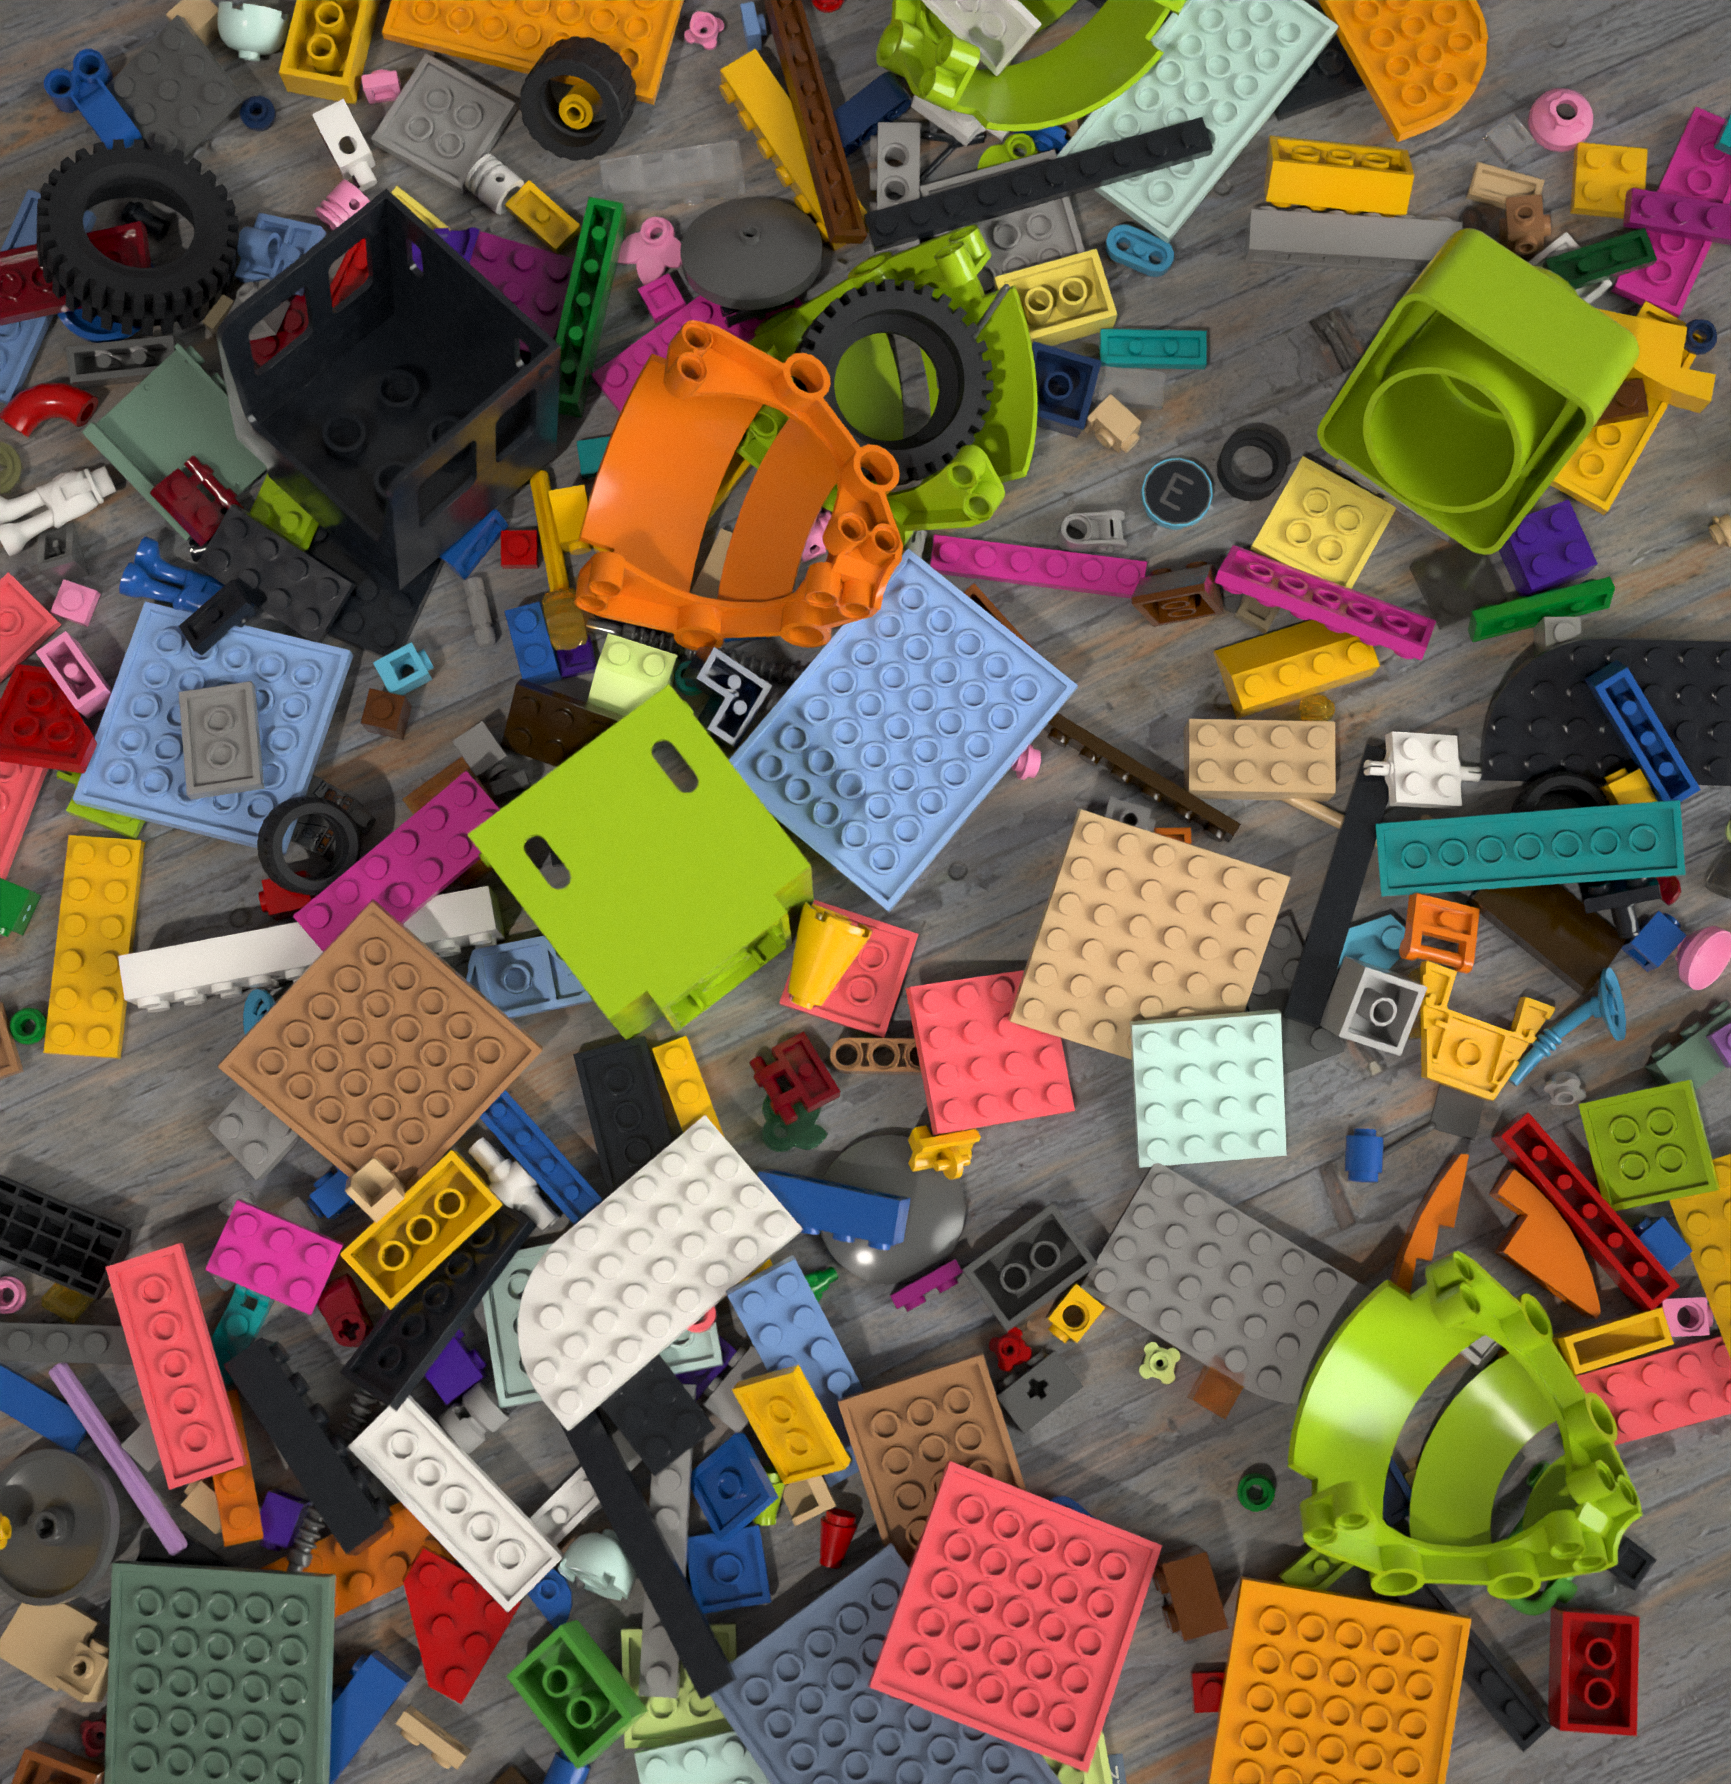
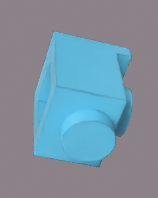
M412 642L373 662L389 693L403 696L432 680L428 671L433 669L434 666L425 650L422 649L417 652ZM405 668H413V674L405 678L402 677V672Z

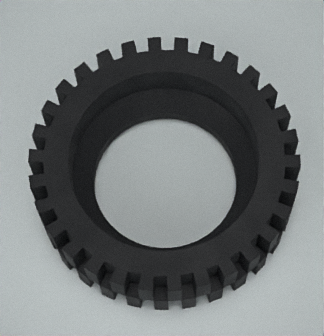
M124 139L113 140V149L107 150L102 141L93 144L92 155L83 147L76 151L75 162L67 156L60 162V171L55 168L51 171L48 184L44 182L41 188V199L38 198L36 250H38L37 259L39 267H43V277L46 283L52 282V292L58 299L66 295V307L72 312L82 306V318L92 323L97 315L101 317V328L110 331L114 322L122 324V334L132 335V326L142 327V336H153V326H160L163 335L173 333L174 322H178L182 330L191 327L192 315L199 322L202 321L208 314V307L212 309L222 294L227 295L230 282L233 281L239 240L238 216H235L236 207L233 200H227L228 191L223 184L215 187L216 175L210 169L201 175V162L192 158L188 164L184 163V152L178 149H174L171 156L164 154L165 145L155 142L153 150L144 149V140L134 139L133 148H125ZM111 199H147L161 203L186 218L194 227V237L186 252L171 263L153 268L130 267L117 263L98 251L85 232L83 215L91 207Z
M885 279L879 285H875V282L872 281L865 283L858 290L854 287L846 291L839 299L836 298L806 329L801 337L803 340L796 347L795 353L810 354L820 360L826 367L831 385L828 393L823 398L860 447L868 444L878 445L886 449L895 458L900 472L898 486L908 484L914 480L919 481L943 469L953 460L963 446L971 445L975 441L974 434L981 431L985 420L981 419L982 415L989 412L991 401L986 400V395L993 391V381H987L986 374L993 369L991 360L983 361L982 354L988 350L985 340L977 343L973 336L980 330L974 322L968 327L963 322L962 318L967 312L961 306L953 311L948 307L952 299L945 294H942L938 299L933 297L934 288L924 285L921 289L917 290L914 289V281L904 280L900 285H895V279ZM872 334H896L913 341L928 355L938 377L939 394L934 413L921 430L901 440L884 441L862 434L846 420L836 400L834 381L841 357L853 343ZM794 377V384L802 391L808 393L804 383ZM860 467L863 475L870 482L876 481L869 470Z

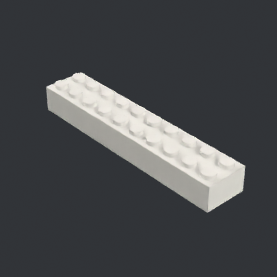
M489 886L437 895L403 924L435 953L439 952V957L460 954V948L475 945V949L495 946L497 941L505 940L499 899ZM295 922L118 956L125 1000L137 1005L140 1009L147 1008L149 1013L169 1010L170 1003L184 1001L186 1006L198 1005L207 1002V996L220 994L222 999L242 996L244 989L254 987L265 989L266 991L280 988V982L291 980L295 982L323 951L301 925Z

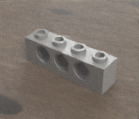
M878 122V135H871L870 157H877V169H870V190H877V202H870V213L919 199L920 123ZM897 159L903 164L899 167H891L887 162ZM891 192H897L903 197L894 201L888 199L886 195ZM869 238V257L882 252H891L892 255L919 245V240L874 252Z

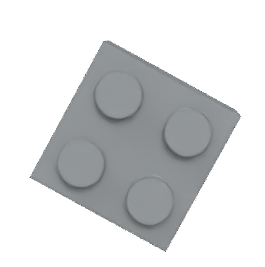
M1345 956L1327 1001L1320 1026L1338 1037L1401 1056L1428 987L1405 975Z

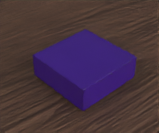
M590 635L555 642L562 679L595 673L597 665Z

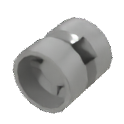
M480 1381L462 1396V1404L453 1403L438 1416L439 1422L448 1435L468 1454L486 1440L485 1433L487 1431L494 1433L510 1419L506 1409L499 1408L498 1399Z

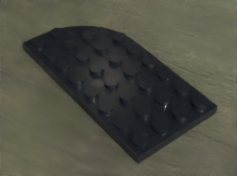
M1584 637L1555 644L1552 648L1534 658H1529L1509 676L1510 679L1502 688L1497 698L1493 699L1487 713L1480 750L1479 767L1481 772L1479 774H1481V780L1534 782L1538 778L1550 773L1571 772L1582 775L1594 783H1607L1605 777L1622 768H1626L1628 773L1637 770L1636 764L1585 681L1589 676L1618 660L1628 667L1697 784L1731 786V640Z

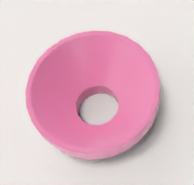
M1566 88L1549 90L1541 95L1531 107L1528 116L1529 130L1537 143L1546 149L1556 152L1573 150L1578 142L1583 143L1591 131L1593 125L1592 108L1589 102L1574 90ZM1560 104H1569L1575 110V117L1570 120L1560 118L1556 107Z
M1710 926L1687 935L1678 945V952L1675 957L1681 981L1694 990H1701L1711 985L1723 972L1731 958V933L1723 928Z

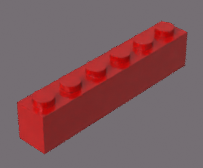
M1529 1112L1517 1115L1490 1138L1517 1171L1553 1204L1570 1227L1575 1238L1639 1311H1653L1680 1287Z

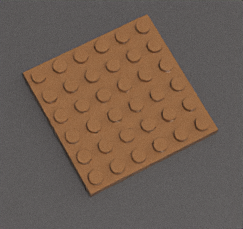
M372 899L219 1062L217 1067L348 1177L353 1175L369 1159L377 1157L405 1185L406 1193L439 1161L541 1053L543 1046L378 902Z

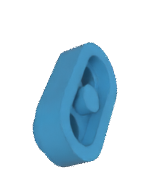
M1125 224L1115 226L1108 233L1105 249L1107 255L1113 261L1151 277L1162 276L1170 270L1174 259V251L1172 246L1161 238ZM1125 243L1128 245L1129 249L1124 251L1118 249L1117 244ZM1153 256L1158 257L1161 263L1153 264L1149 261V258Z

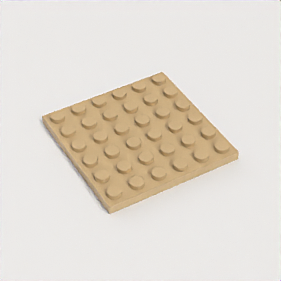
M1079 808L1008 1020L1132 1060L1130 1021L1244 1012L1290 877Z

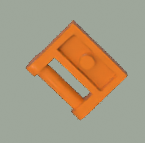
M1419 893L1409 895L1405 935L1399 948L1400 957L1411 961L1418 958L1451 966L1457 972L1468 974L1474 965L1480 909ZM1422 935L1458 943V952L1455 953L1422 945Z

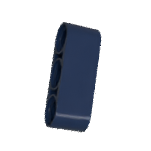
M891 71L878 76L833 112L846 158L871 140V135L878 134V122L895 121L913 103L911 96Z

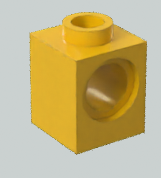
M1072 1284L1045 1318L1051 1323L1048 1331L1064 1344L1069 1339L1074 1343H1078L1105 1307L1080 1286ZM1070 1305H1075L1082 1311V1321L1076 1327L1067 1326L1063 1320V1312Z

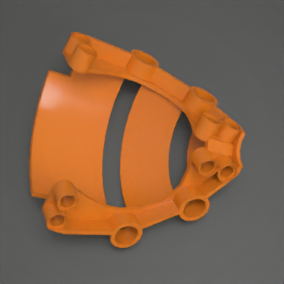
M697 320L687 321L669 342L666 358L655 354L650 355L637 377L612 431L592 487L578 540L608 551L597 552L580 569L574 603L579 609L603 618L674 633L676 643L695 651L699 647H715L718 649L722 647L724 638L781 636L786 642L799 647H821L828 644L831 640L832 628L870 618L881 609L887 583L895 568L902 561L903 543L886 497L898 484L900 477L899 466L895 458L886 449L878 445L868 444L860 447L823 397L828 393L831 384L829 373L820 360L810 354L795 353L782 363L716 325ZM791 376L801 380L806 386L808 393L799 389L794 384ZM763 404L776 408L787 415L789 420L768 449L746 494L727 550L717 599L691 594V582L701 539L727 467L747 428ZM860 467L869 470L875 477L877 484L870 482L863 475ZM837 484L838 492L833 512L822 536L823 544L829 551L826 562H817L810 565L805 579L793 593L801 558L813 525L826 499Z

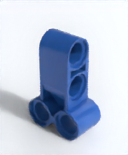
M90 48L79 51L74 57V69L71 72L63 68H56L46 75L44 88L55 106L60 111L66 113L78 110L99 139L104 142L108 150L113 149V140L124 139L125 148L133 146L134 139H143L134 123L107 89L106 85L113 79V74L102 54L97 50ZM99 67L96 73L87 75L90 69ZM70 87L67 93L58 95L62 88Z

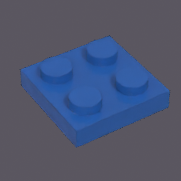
M735 1433L691 1472V1490L718 1542H728L779 1498L745 1433Z
M760 1525L745 1526L728 1542H718L714 1532L688 1536L687 1560L692 1592L703 1614L770 1603L772 1601Z

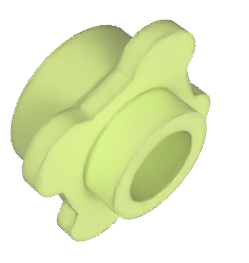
M1155 1342L1146 1344L1144 1347L1146 1355L1143 1364L1139 1367L1140 1375L1145 1379L1154 1377L1160 1379L1163 1384H1171L1176 1377L1174 1374L1175 1364L1181 1357L1179 1351L1176 1348H1161ZM1159 1359L1163 1361V1365L1161 1367H1158L1156 1365V1362Z

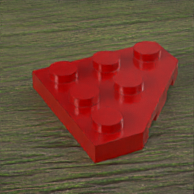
M17 664L0 699V762L85 774L97 746L93 734L47 668Z
M422 1545L402 1580L428 1687L462 1704L522 1602L520 1600L507 1612L465 1568Z

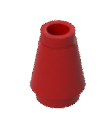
M831 1508L826 1511L825 1516L821 1517L819 1559L821 1565L829 1568H841L842 1561L858 1527L855 1523L856 1515L843 1509Z

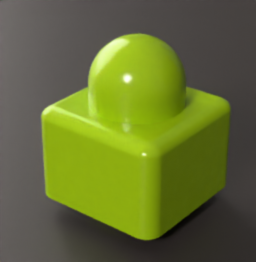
M1461 229L1447 239L1396 304L1319 423L1317 437L1320 445L1328 454L1337 460L1340 458L1470 551L1483 555L1493 554L1502 548L1589 435L1635 365L1639 356V345L1635 336L1628 329L1580 298L1576 290L1558 274L1543 267L1529 264L1477 229Z

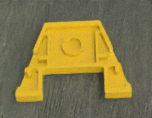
M1421 961L1420 984L1428 987L1420 1006L1421 1077L1486 1101H1494L1519 1065L1518 1060L1528 1045L1536 1040L1537 1037L1535 1035L1545 1020H1549L1553 1015L1555 1007L1528 997H1520L1510 1031L1448 1009L1447 1004L1457 971L1429 961Z

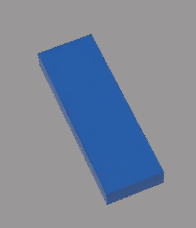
M0 1362V1410L62 1448L76 1452L88 1432L68 1402Z

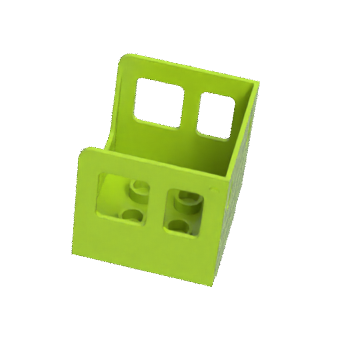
M670 684L467 834L480 850L479 857L485 865L493 867L625 1040L633 1039L662 1016H664L676 1033L791 946L792 938L789 919L801 911L804 902L810 904L814 901L811 865L698 722L689 704L685 700H681ZM668 741L679 752L698 777V786L694 791L684 793L677 789L652 756V749L656 743ZM539 836L545 839L568 869L571 880L565 888L555 889L551 887L526 855L524 846L529 838Z

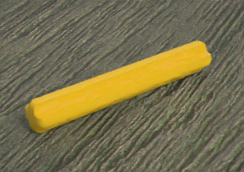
M540 470L530 478V485L552 604L554 608L561 609L571 606L572 598L563 550L559 542L548 491H551L550 479L547 471Z

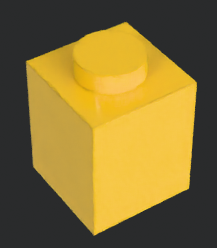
M1622 768L1606 776L1605 779L1608 784L1599 788L1606 795V800L1609 801L1610 805L1658 802L1641 769L1628 773L1626 768Z

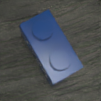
M540 601L505 610L522 679L540 686L562 680L546 616Z

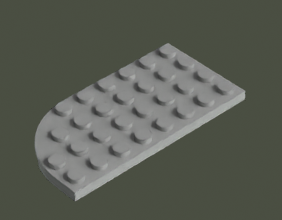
M1160 1163L1153 1164L1097 1258L1096 1262L1098 1265L1090 1270L1081 1285V1288L1095 1299L1239 1387L1265 1399L1289 1404L1300 1403L1312 1371L1329 1341L1346 1318L1372 1292L1371 1289Z

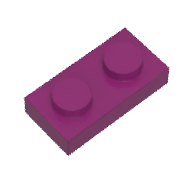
M956 1259L890 1295V1298L896 1309L904 1306L908 1312L926 1302L923 1294L934 1288H937L938 1292L942 1293L958 1284L956 1276L963 1272Z

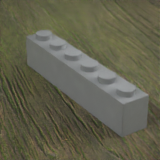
M1262 206L1257 209H1251L1246 221L1244 263L1421 274L1453 233L1462 229V222H1455L1447 217L1422 220L1412 215L1390 218L1382 217L1378 213H1365L1357 216L1347 215L1343 211H1330L1325 214L1312 213L1304 208L1292 211H1277L1274 207Z

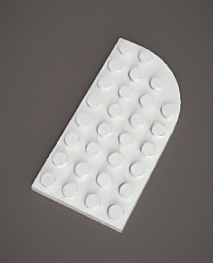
M705 1115L562 1235L541 1257L528 1279L518 1314V1342L522 1362L534 1389L568 1431L726 1297V1290L743 1282L802 1231L801 1226Z

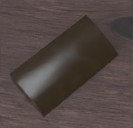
M1559 884L1476 890L1466 902L1471 907L1479 908L1480 915L1579 995L1586 994L1600 979L1603 969L1609 967L1627 940L1619 938L1617 931L1594 912L1586 914L1583 903Z

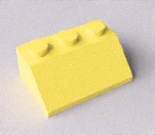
M1097 249L994 277L996 291L1000 290L1004 284H1008L1010 287L1015 285L1026 318L1031 344L1035 341L1053 346L1100 333V329H1113L1117 312Z

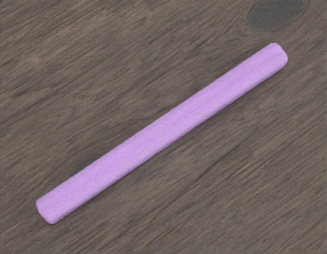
M58 1363L49 1370L50 1377L168 1553L172 1556L180 1553L188 1546L187 1540L130 1455L121 1447V1442L68 1363Z

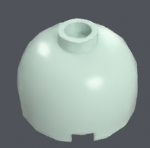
M219 2L217 16L218 31L221 39L228 47L239 51L238 58L260 62V55H272L285 42L290 15H282V11L243 3L239 10L232 8V2Z
M604 1529L602 1534L590 1532L578 1537L570 1544L558 1566L559 1572L569 1581L574 1582L577 1576L585 1583L584 1589L613 1600H621L622 1596L625 1600L628 1599L637 1575L615 1531Z

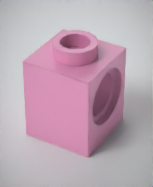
M1707 1297L1666 1298L1656 1307L1663 1308L1672 1337L1710 1335L1709 1327L1713 1325V1312L1710 1305H1707ZM1682 1307H1685L1690 1314V1321L1685 1327L1681 1326L1677 1319V1313Z

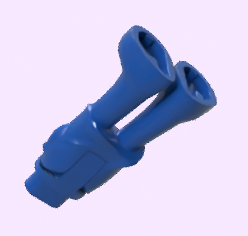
M145 536L138 546L134 563H128L123 572L119 593L132 598L144 597L173 603L175 610L194 613L225 585L212 576L204 575L192 569H183L164 561L160 556L158 542ZM154 579L182 586L183 589L166 585Z

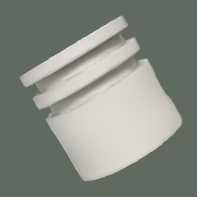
M491 154L480 158L473 165L465 180V187L499 215L507 212L505 203L525 184L520 177Z

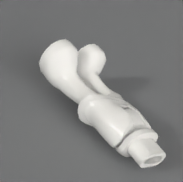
M106 466L91 472L86 468L84 471L71 470L70 472L61 473L53 478L51 482L36 487L34 491L8 500L0 496V541L9 556L20 553L27 541L52 526H55L57 529L62 527L68 521L76 519L96 508L98 504L104 503L103 497L117 492ZM44 505L49 508L32 518L19 523H12L16 519Z

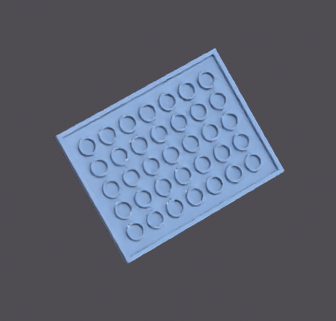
M908 548L903 553L902 561L895 568L887 583L881 609L870 618L844 624L729 761L775 819L881 907L890 912L1075 692L1078 685Z

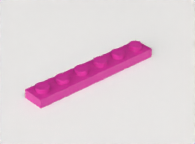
M934 535L930 566L943 575L1131 598L1140 579L1146 575L1147 562Z

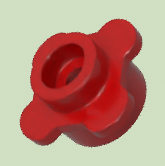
M1013 1327L1000 1338L993 1337L989 1342L990 1351L995 1352L999 1360L998 1367L1005 1372L1011 1371L1013 1366L1019 1365L1024 1361L1027 1362L1032 1357V1350L1027 1346L1025 1340L1022 1339V1330L1017 1327ZM1009 1346H1013L1014 1348L1013 1352L1011 1353L1007 1351V1348Z

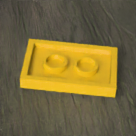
M799 1364L738 1381L733 1387L732 1391L784 1485L845 1470L851 1462Z

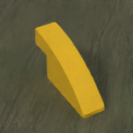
M1598 309L1628 329L1638 342V359L1624 381L1643 378L1644 389L1647 395L1672 406L1696 413H1701L1712 400L1716 374L1681 367L1687 327Z
M1662 1307L1655 1308L1653 1311H1642L1553 1334L1552 1342L1574 1375L1674 1344ZM1506 1348L1497 1352L1499 1359L1509 1353Z

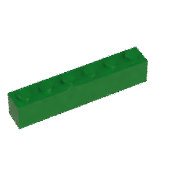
M594 197L588 198L556 337V342L561 346L559 414L579 418L583 416L592 377L591 374L594 368L627 223L624 203Z

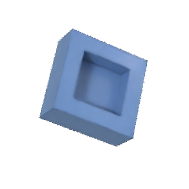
M754 1L740 4L741 21L748 52L753 49L757 51L762 50L761 36L767 35L763 14H756Z

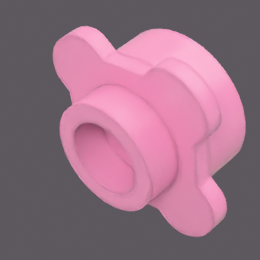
M695 12L691 17L690 29L684 33L685 40L690 44H701L706 50H713L717 46L716 39L718 34L724 30V23L720 18H715L710 13ZM705 28L708 31L706 33H702L701 30Z

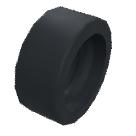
M1245 429L1234 434L1224 444L1217 461V477L1222 487L1231 496L1243 501H1259L1270 496L1279 487L1287 469V455L1281 442L1271 433L1260 429ZM1244 446H1254L1262 449L1270 456L1273 469L1265 482L1250 485L1240 481L1233 474L1231 460L1238 449Z

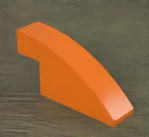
M1515 1169L1504 1171L1488 1195L1519 1217L1494 1253L1586 1319H1597L1601 1310L1593 1276L1584 1253L1570 1227L1553 1204L1531 1182Z

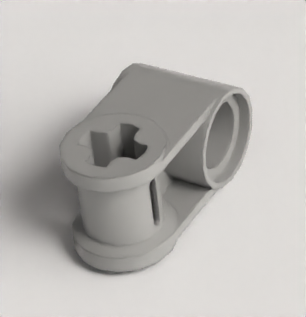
M1122 510L1069 514L1063 520L1057 533L1056 540L1058 546L1063 551L1075 553H1117L1127 549V541L1123 540L1122 521L1125 519V514ZM1071 527L1079 529L1083 534V538L1079 540L1070 538L1066 529Z

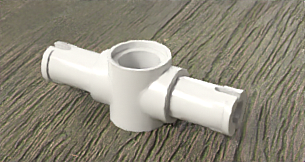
M484 1137L480 1138L470 1147L468 1153L489 1175L488 1180L491 1182L489 1188L506 1206L511 1209L515 1208L517 1211L522 1210L543 1232L548 1231L559 1220L560 1217L538 1195L540 1192L536 1187L538 1183L517 1160L514 1162L510 1158L505 1160Z

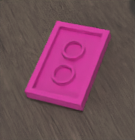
M238 1199L205 1270L312 1315L344 1244Z

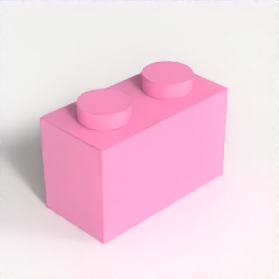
M65 631L36 651V654L72 705L87 719H90L107 706L112 692L111 687L80 643L68 632Z

